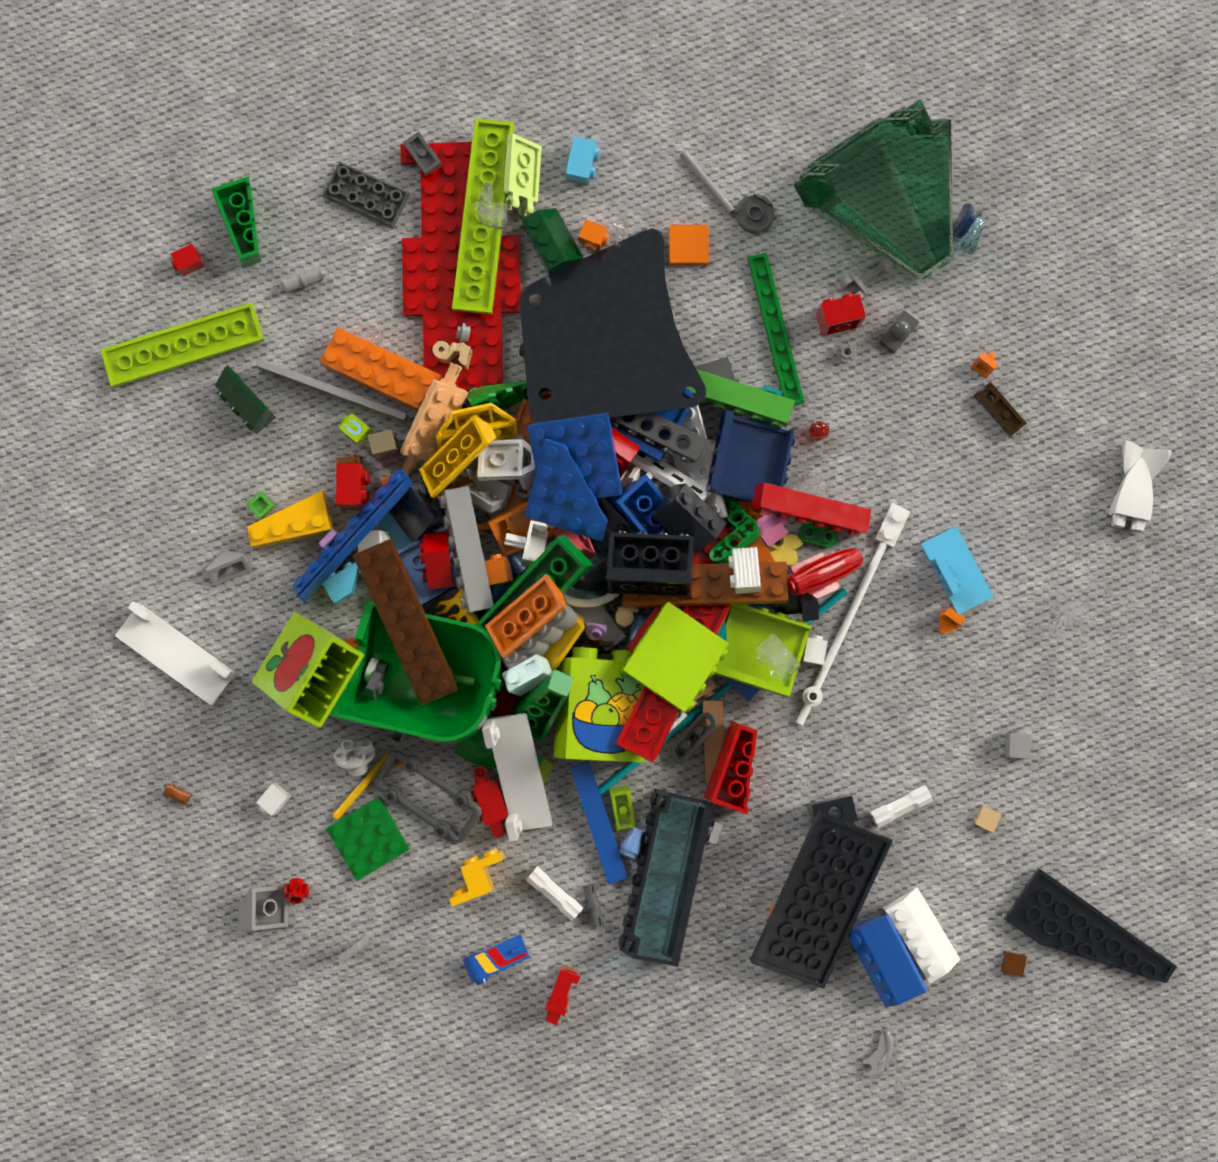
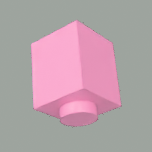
M772 513L764 515L756 521L761 531L760 535L769 547L789 533L784 527L787 525L786 521L776 518V514Z

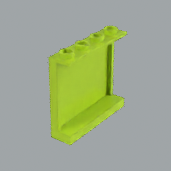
M667 601L661 607L621 668L620 673L624 676L629 675L679 709V713L682 714L686 711L689 712L695 704L693 699L697 694L700 695L706 687L704 682L716 672L717 667L715 665L718 660L722 661L728 653L726 648L729 643Z
M750 604L732 605L726 623V642L729 643L726 649L728 653L722 661L718 660L716 663L717 670L714 675L789 698L812 626H809L807 621H802L801 619H796V621L788 619L789 616L783 613H777L776 615L768 613L769 609L757 606L756 609L749 607Z

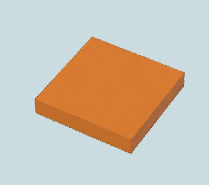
M669 225V265H708V225Z

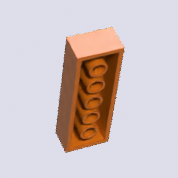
M337 327L319 361L327 370L416 412L419 411L432 380L440 381L443 378L438 373Z

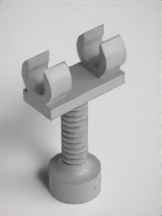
M883 256L877 261L878 266L861 279H858L851 272L839 284L845 289L853 283L859 290L855 295L860 294L861 300H863L869 294L864 285L881 272L888 273L891 271L893 265L886 256Z

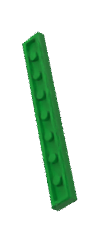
M767 252L748 256L747 261L780 391H782L783 397L795 400L794 406L804 404L805 401Z

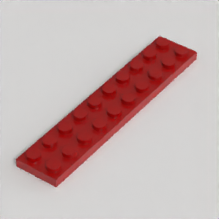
M732 605L685 606L683 612L718 635ZM644 686L616 742V746L654 763L680 710Z

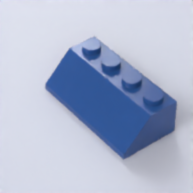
M647 475L622 488V495L613 496L609 500L637 532L643 531L648 534L668 533L651 517L664 499V495Z
M889 914L861 921L852 928L849 934L850 941L885 1008L900 1005L928 991Z

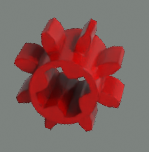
M301 878L291 879L289 884H284V898H287V901L292 904L302 903L303 898H308L309 896L308 884H305V881Z

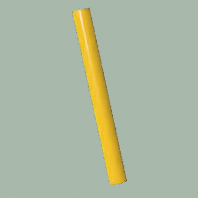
M387 752L332 814L337 820L374 780L389 755Z

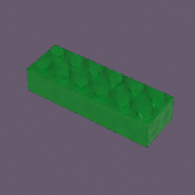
M565 535L557 537L481 618L476 626L489 634L485 625L545 574L550 577L564 596L589 570L593 563Z

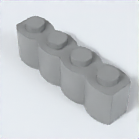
M566 605V608L505 659L501 657V660L508 669H511L536 654L539 656L544 655L549 645L557 642L563 632L570 629L578 619L577 614L570 606Z

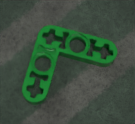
M727 497L723 498L725 506L730 507L731 512L727 510L728 516L724 519L735 530L710 551L709 557L713 564L728 563V556H732V549L746 548L761 533L757 522L736 502ZM743 516L740 522H734L735 517ZM740 540L737 546H730L732 541Z

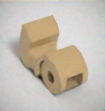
M438 341L434 344L433 353L438 361L449 364L456 355H460L458 358L460 364L468 370L473 352L470 346L465 345L464 342H453L451 346L445 341Z
M617 608L614 613V622L618 627H627L633 622V614H636L640 608Z

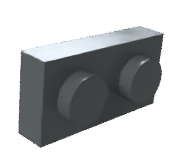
M417 132L403 142L405 148L425 176L442 166L440 160L420 132Z

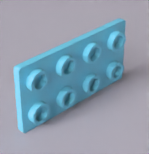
M956 526L921 543V547L958 614L993 598L988 584Z

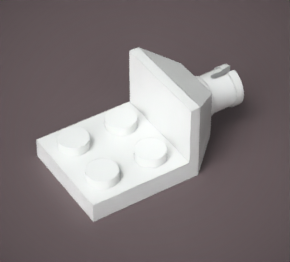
M524 439L494 440L478 456L477 478L479 481L519 479L523 490H528L533 484L536 474L531 446Z

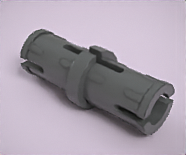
M595 883L582 886L586 899L585 908L588 909L591 927L603 925L604 922L600 909L601 901L598 900Z

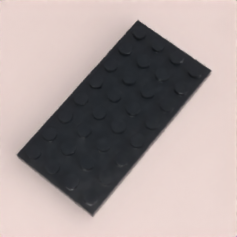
M818 810L750 958L751 963L824 989L893 840L890 837Z

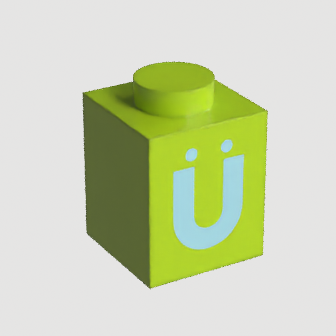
M352 413L349 416L346 415L340 422L339 429L358 446H361L368 438V435L373 432Z

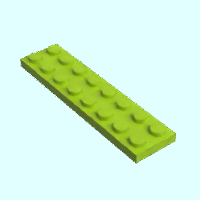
M251 302L100 349L110 386L115 388L265 340L254 304Z

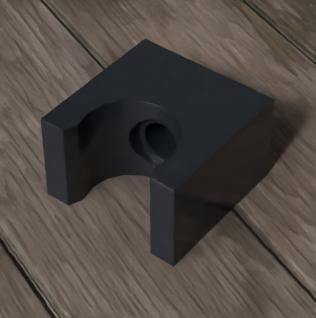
M844 794L829 800L806 803L811 824L818 810L829 814V809L832 807L838 809V818L851 823L858 821L852 795Z

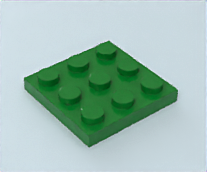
M380 796L326 828L356 882L410 850L409 845Z

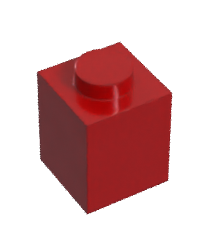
M193 244L170 253L173 258L171 264L176 272L179 271L183 276L205 267L198 250Z

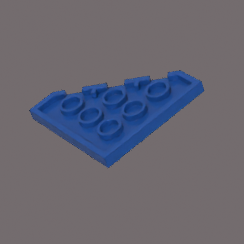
M546 438L543 443L524 517L602 542L608 524L606 515L601 511L592 490L587 486L584 476L578 465L573 461L566 444Z

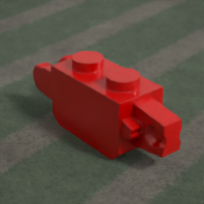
M485 766L473 770L475 785L471 794L474 802H478L482 810L479 818L480 822L484 821L485 825L489 824L493 836L500 838L505 832L502 820L506 819L508 815L500 783L495 779H491Z

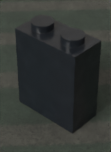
M424 481L411 486L390 510L391 515L412 543L421 539L424 534H430L446 516L444 508L442 509L438 497H431Z

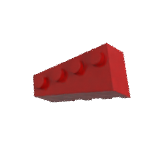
M731 720L704 794L705 799L748 815L747 804L751 790L749 786L753 773L752 761L755 756L757 730Z

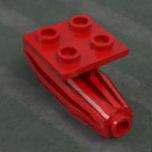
M855 547L832 552L825 556L821 552L790 566L789 569L792 575L787 578L788 591L794 595L809 593L818 599L839 589L837 581L844 579L862 566L864 560L862 553Z

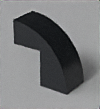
M602 561L585 573L572 588L582 591H596L607 587V565Z
M788 591V603H774L775 614H800L802 621L819 620L818 599L809 593L794 595Z

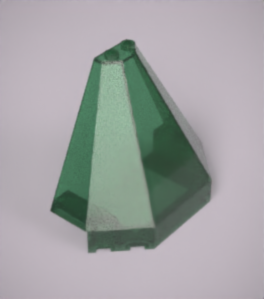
M921 99L915 101L907 108L904 106L891 112L886 118L873 120L808 165L809 169L803 171L800 175V180L793 184L805 208L919 279L928 278L932 275V271L944 267L948 264V260L953 258L951 119L931 120Z

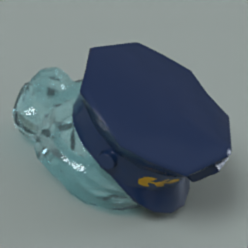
M971 203L963 205L948 233V237L955 236L959 239L958 248L965 254H974L976 252L979 237L985 226L984 217L982 216L983 212L976 213Z

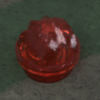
M822 421L812 423L810 426V437L817 441L827 438L830 433L829 426Z

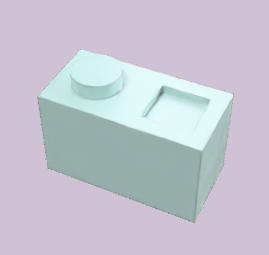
M536 654L502 673L508 691L521 696L533 689L552 670L548 660Z

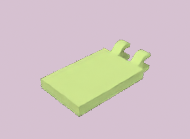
M510 134L507 137L504 193L508 194L505 199L504 209L511 211L512 207L518 208V214L526 216V213L531 214L534 212L533 204L538 203L542 146L515 134Z

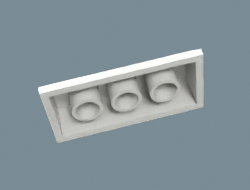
M917 887L882 908L886 915L889 914L912 960L924 980L929 984L947 974L960 960L958 954Z

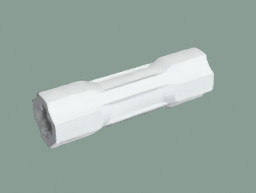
M921 786L909 794L869 813L876 827L880 828L916 808H921L933 802V798L927 787Z
M538 866L526 879L528 883L547 897L571 921L582 911L583 907L555 884Z

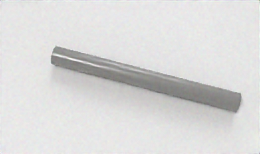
M686 150L680 154L682 159L728 214H731L735 208Z

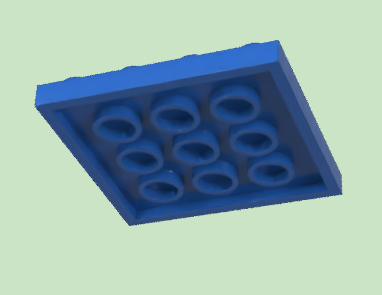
M609 413L534 423L527 426L536 470L544 440L547 438L566 444L573 461L578 465L587 486L592 490L595 498L622 495L623 491Z

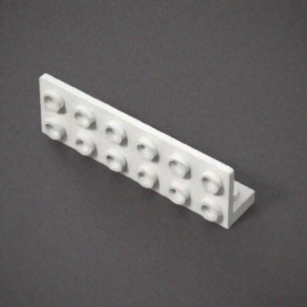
M132 601L128 608L133 612L115 636L209 705H213L233 679L236 672L142 604Z
M526 713L487 719L482 732L486 748H492L508 810L505 825L509 841H517L522 830L552 826V818Z

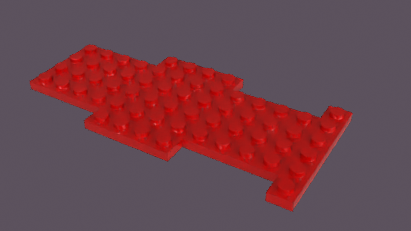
M472 142L428 143L442 166L427 176L420 169L421 238H402L403 316H423V367L442 375L443 378L450 363L462 367L458 360L460 355H456L449 364L438 361L433 353V346L438 341H445L449 346L453 342L459 343V339L456 338L457 327H461L462 323H465L466 326H470V335L468 342L464 343L470 346L473 352L468 370L462 367L455 382L456 387L468 392L473 388L503 384L502 314L520 313V236L501 235L492 315L453 311L452 304ZM400 144L401 165H417L404 144Z

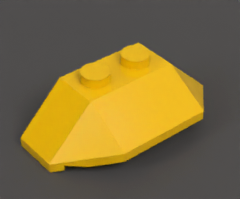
M488 403L451 411L437 433L436 440L439 450L473 415L491 425L497 437L495 440L518 437L515 418L494 404Z

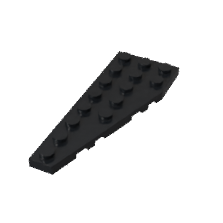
M1037 868L1004 917V920L1038 944L1156 981L1167 983L1178 967L1039 868Z

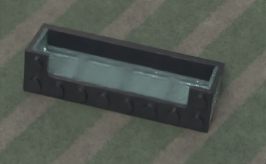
M655 788L650 797V813L647 814L645 820L647 825L646 831L641 839L642 849L641 853L637 856L636 863L638 867L632 878V894L628 897V912L623 919L624 930L623 935L619 937L618 945L620 951L633 959L678 967L714 803Z

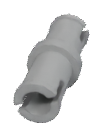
M319 267L304 274L301 272L299 276L283 281L287 293L301 287L307 288L309 284L324 280V277Z

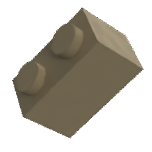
M391 429L368 435L369 441L366 442L368 453H371V456L375 457L378 462L401 456L397 437Z

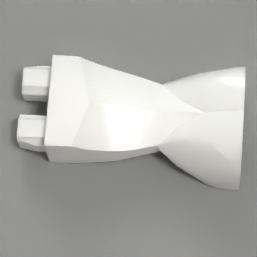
M1126 440L1123 442L1122 463L1125 477L1110 507L1109 516H1112V527L1124 528L1126 520L1132 521L1131 531L1143 532L1146 522L1151 520L1152 479L1167 464L1171 450L1143 449L1131 441Z

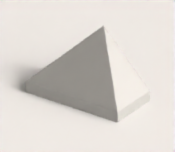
M222 551L206 568V572L214 586L252 571L244 554L230 551Z

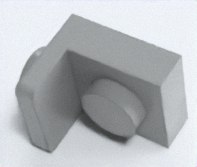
M710 819L706 837L708 842L717 844L723 824Z

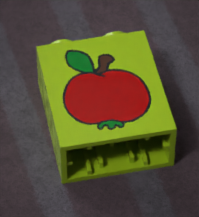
M294 611L253 678L252 683L286 711L321 728L365 654L327 629Z

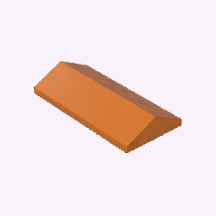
M545 574L485 625L502 658L505 659L566 608L563 594L550 577Z

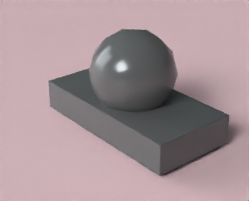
M904 310L879 342L895 354L919 324V321Z

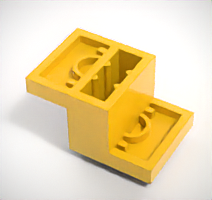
M497 848L485 852L482 858H478V855L464 861L465 864L460 868L467 886L458 888L453 892V895L449 898L452 907L492 892L494 885L487 866L503 861L505 858L503 850L498 851Z

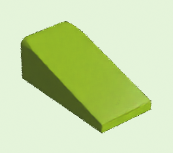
M629 785L610 788L616 831L632 829V826L636 827ZM630 821V822H629L628 824H626V825H623V824L620 823V822Z

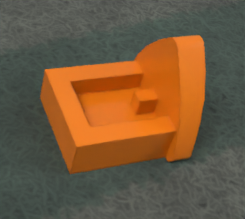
M949 607L941 610L938 621L940 634H947L956 630L963 624L966 618Z

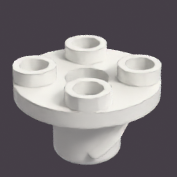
M345 740L341 743V747L336 750L334 760L337 766L348 769V774L361 776L367 772V763L374 758L375 748L371 740Z

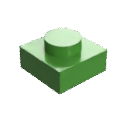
M262 491L246 504L261 520L276 507Z

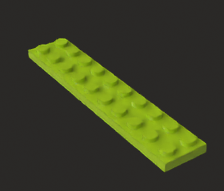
M475 118L452 304L453 311L492 315L506 199L504 179L507 137L510 134H514V122Z

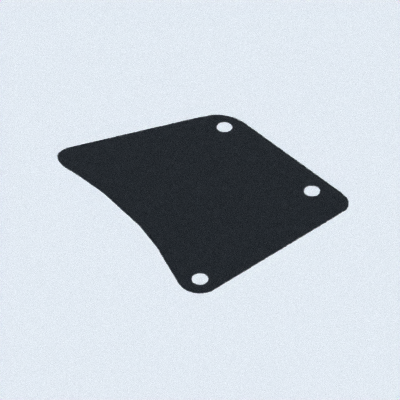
M657 229L641 231L531 283L523 292L520 300V315L530 417L533 422L541 423L609 413V418L690 408L699 405L706 396L705 384L685 350L674 322L665 280L664 240L662 234ZM539 294L542 296V302L538 305H533L529 301L530 296ZM685 387H692L695 389L696 394L693 398H685L682 395V390ZM549 388L552 394L546 400L541 399L538 396L539 390Z

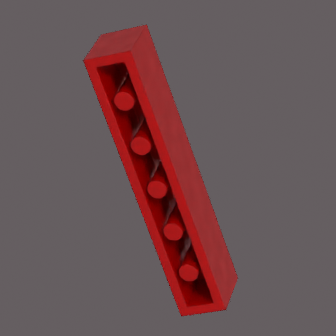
M768 483L755 485L751 508L759 510L758 513L762 515H770L772 513L776 514V518L788 520L793 518L796 523L807 524L809 522L813 523V527H829L830 531L838 533L846 531L848 532L847 535L854 537L868 533L872 510Z

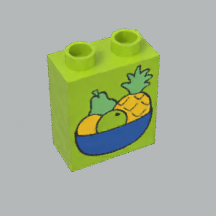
M573 647L572 657L564 658L561 661L558 671L574 678L568 697L555 718L553 758L645 763L644 758L616 746V742L644 688L642 684L629 675L624 676L620 673L621 668L631 655L630 651L612 650L613 659L600 660L597 659L596 648Z

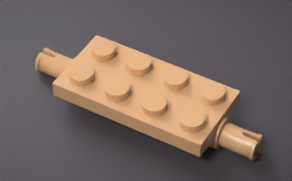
M450 363L444 379L441 378L440 381L432 380L400 449V452L407 456L401 468L407 475H413L418 461H428L438 451L437 433L451 411L462 408L468 395L466 390L456 387L455 382L462 370V367L457 364L453 365V363Z

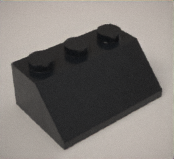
M686 483L673 485L651 516L670 535L684 533L694 536L695 555L713 542L726 525V522Z

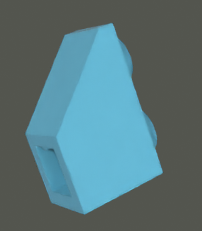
M356 562L345 564L342 567V571L337 574L333 572L322 584L336 605L355 595L360 575Z

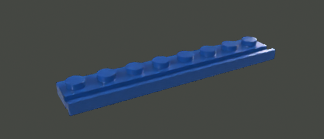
M399 468L397 472L391 474L388 482L376 491L375 496L363 505L362 510L357 516L350 519L346 528L335 536V540L329 546H326L322 550L321 555L310 563L305 573L295 580L293 587L300 600L305 603L414 484L404 470Z

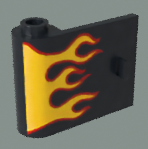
M458 587L422 606L425 614L476 625L482 618L479 611L466 613V610L462 609L460 597L463 596L461 589H458Z

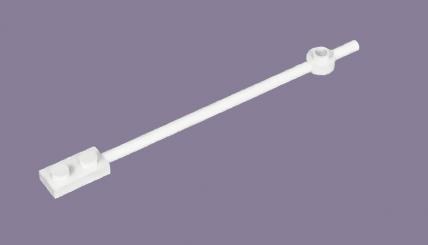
M894 503L890 505L874 539L880 542L826 656L824 665H822L813 686L806 688L802 693L804 705L796 720V723L802 726L811 708L818 706L822 702L823 694L820 688L887 546L891 548L895 546L910 514V511ZM810 693H815V700L809 698Z

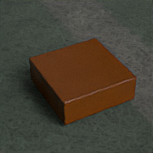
M1004 951L1001 972L1023 977L1027 956Z

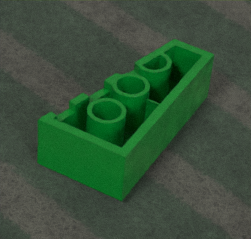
M249 176L212 188L215 202L242 268L261 262L252 186Z
M553 670L511 707L508 716L526 713L532 737L543 741L568 697L574 677Z

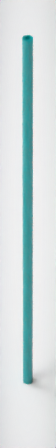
M843 587L819 606V617L848 594ZM815 620L807 621L808 625H810ZM725 683L705 701L719 700L732 689V686ZM702 703L669 732L664 744L703 713ZM629 762L599 787L601 796L640 765L641 762ZM580 802L578 805L584 810L582 802Z

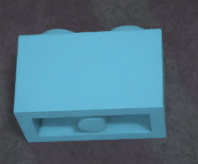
M574 136L566 169L567 181L589 185L590 179H594L596 167H593L594 160L598 161L600 149H597V141Z

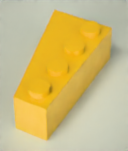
M323 490L247 526L250 545L255 549L326 535L331 529H334L327 494Z

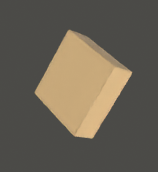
M981 805L973 824L994 833L1002 814Z

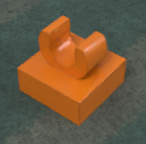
M991 351L988 355L982 352L970 367L986 379L998 366V363L994 361L997 356Z

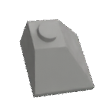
M284 885L250 888L239 907V929L255 931L288 927L287 898H284Z

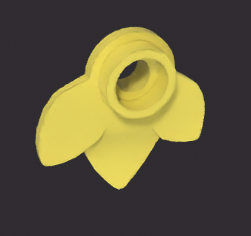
M788 534L780 539V545L773 544L768 550L775 562H786L787 565H795L798 561L795 549L799 548L803 543L798 536Z

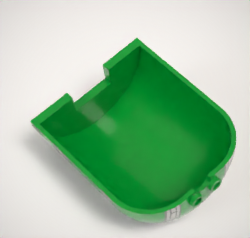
M367 600L354 637L358 644L357 650L365 655L329 716L334 719L440 744H453L464 741L473 736L484 725L490 711L495 709L497 698H495L496 693L500 691L502 686V679L499 678V651L491 636L482 628L473 624L426 614L449 667L454 668L456 675L476 678V684L472 686L457 683L458 691L420 706L374 602ZM378 649L395 655L396 667L393 673L388 671L387 676L383 679L384 689L381 694L377 695L374 701L367 699L365 687L368 682L365 680L364 675L367 665L374 658V654Z

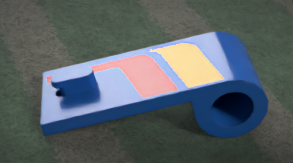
M521 934L484 951L469 955L462 960L471 983L476 982V985H480L488 981L487 977L530 957Z

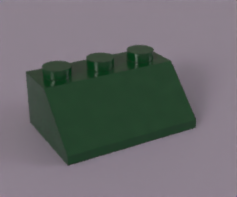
M557 208L537 210L521 218L522 227L548 275L583 259Z
M227 365L215 384V387L219 390L217 395L224 402L228 400L232 404L230 409L237 416L242 415L245 419L243 423L250 431L254 429L259 433L276 417L238 374Z

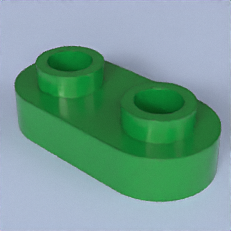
M812 523L803 524L798 530V537L806 544L830 548L838 541V533L830 531L829 527L816 528L812 526ZM807 529L811 530L812 536H807L805 531ZM825 534H830L832 539L830 541L826 540Z

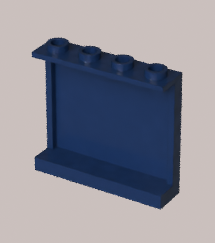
M726 410L720 416L705 491L752 503L756 484L768 483L784 487L788 480L787 466L790 465L792 460L790 451L796 439L794 435L795 428L784 430L736 417L734 412Z

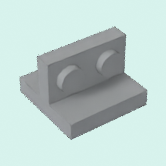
M477 468L473 482L462 487L469 486L472 505L493 518L506 510L513 484L506 480L479 481L477 478Z

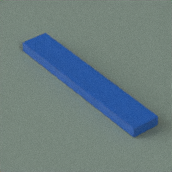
M587 760L570 766L608 884L628 878L590 761Z

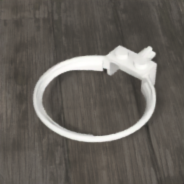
M531 520L527 537L507 533L504 545L524 549L520 565L530 567L545 550L548 536L547 529L555 526ZM608 593L595 599H577L566 594L563 597L568 605L588 608L606 604L615 599L619 594Z

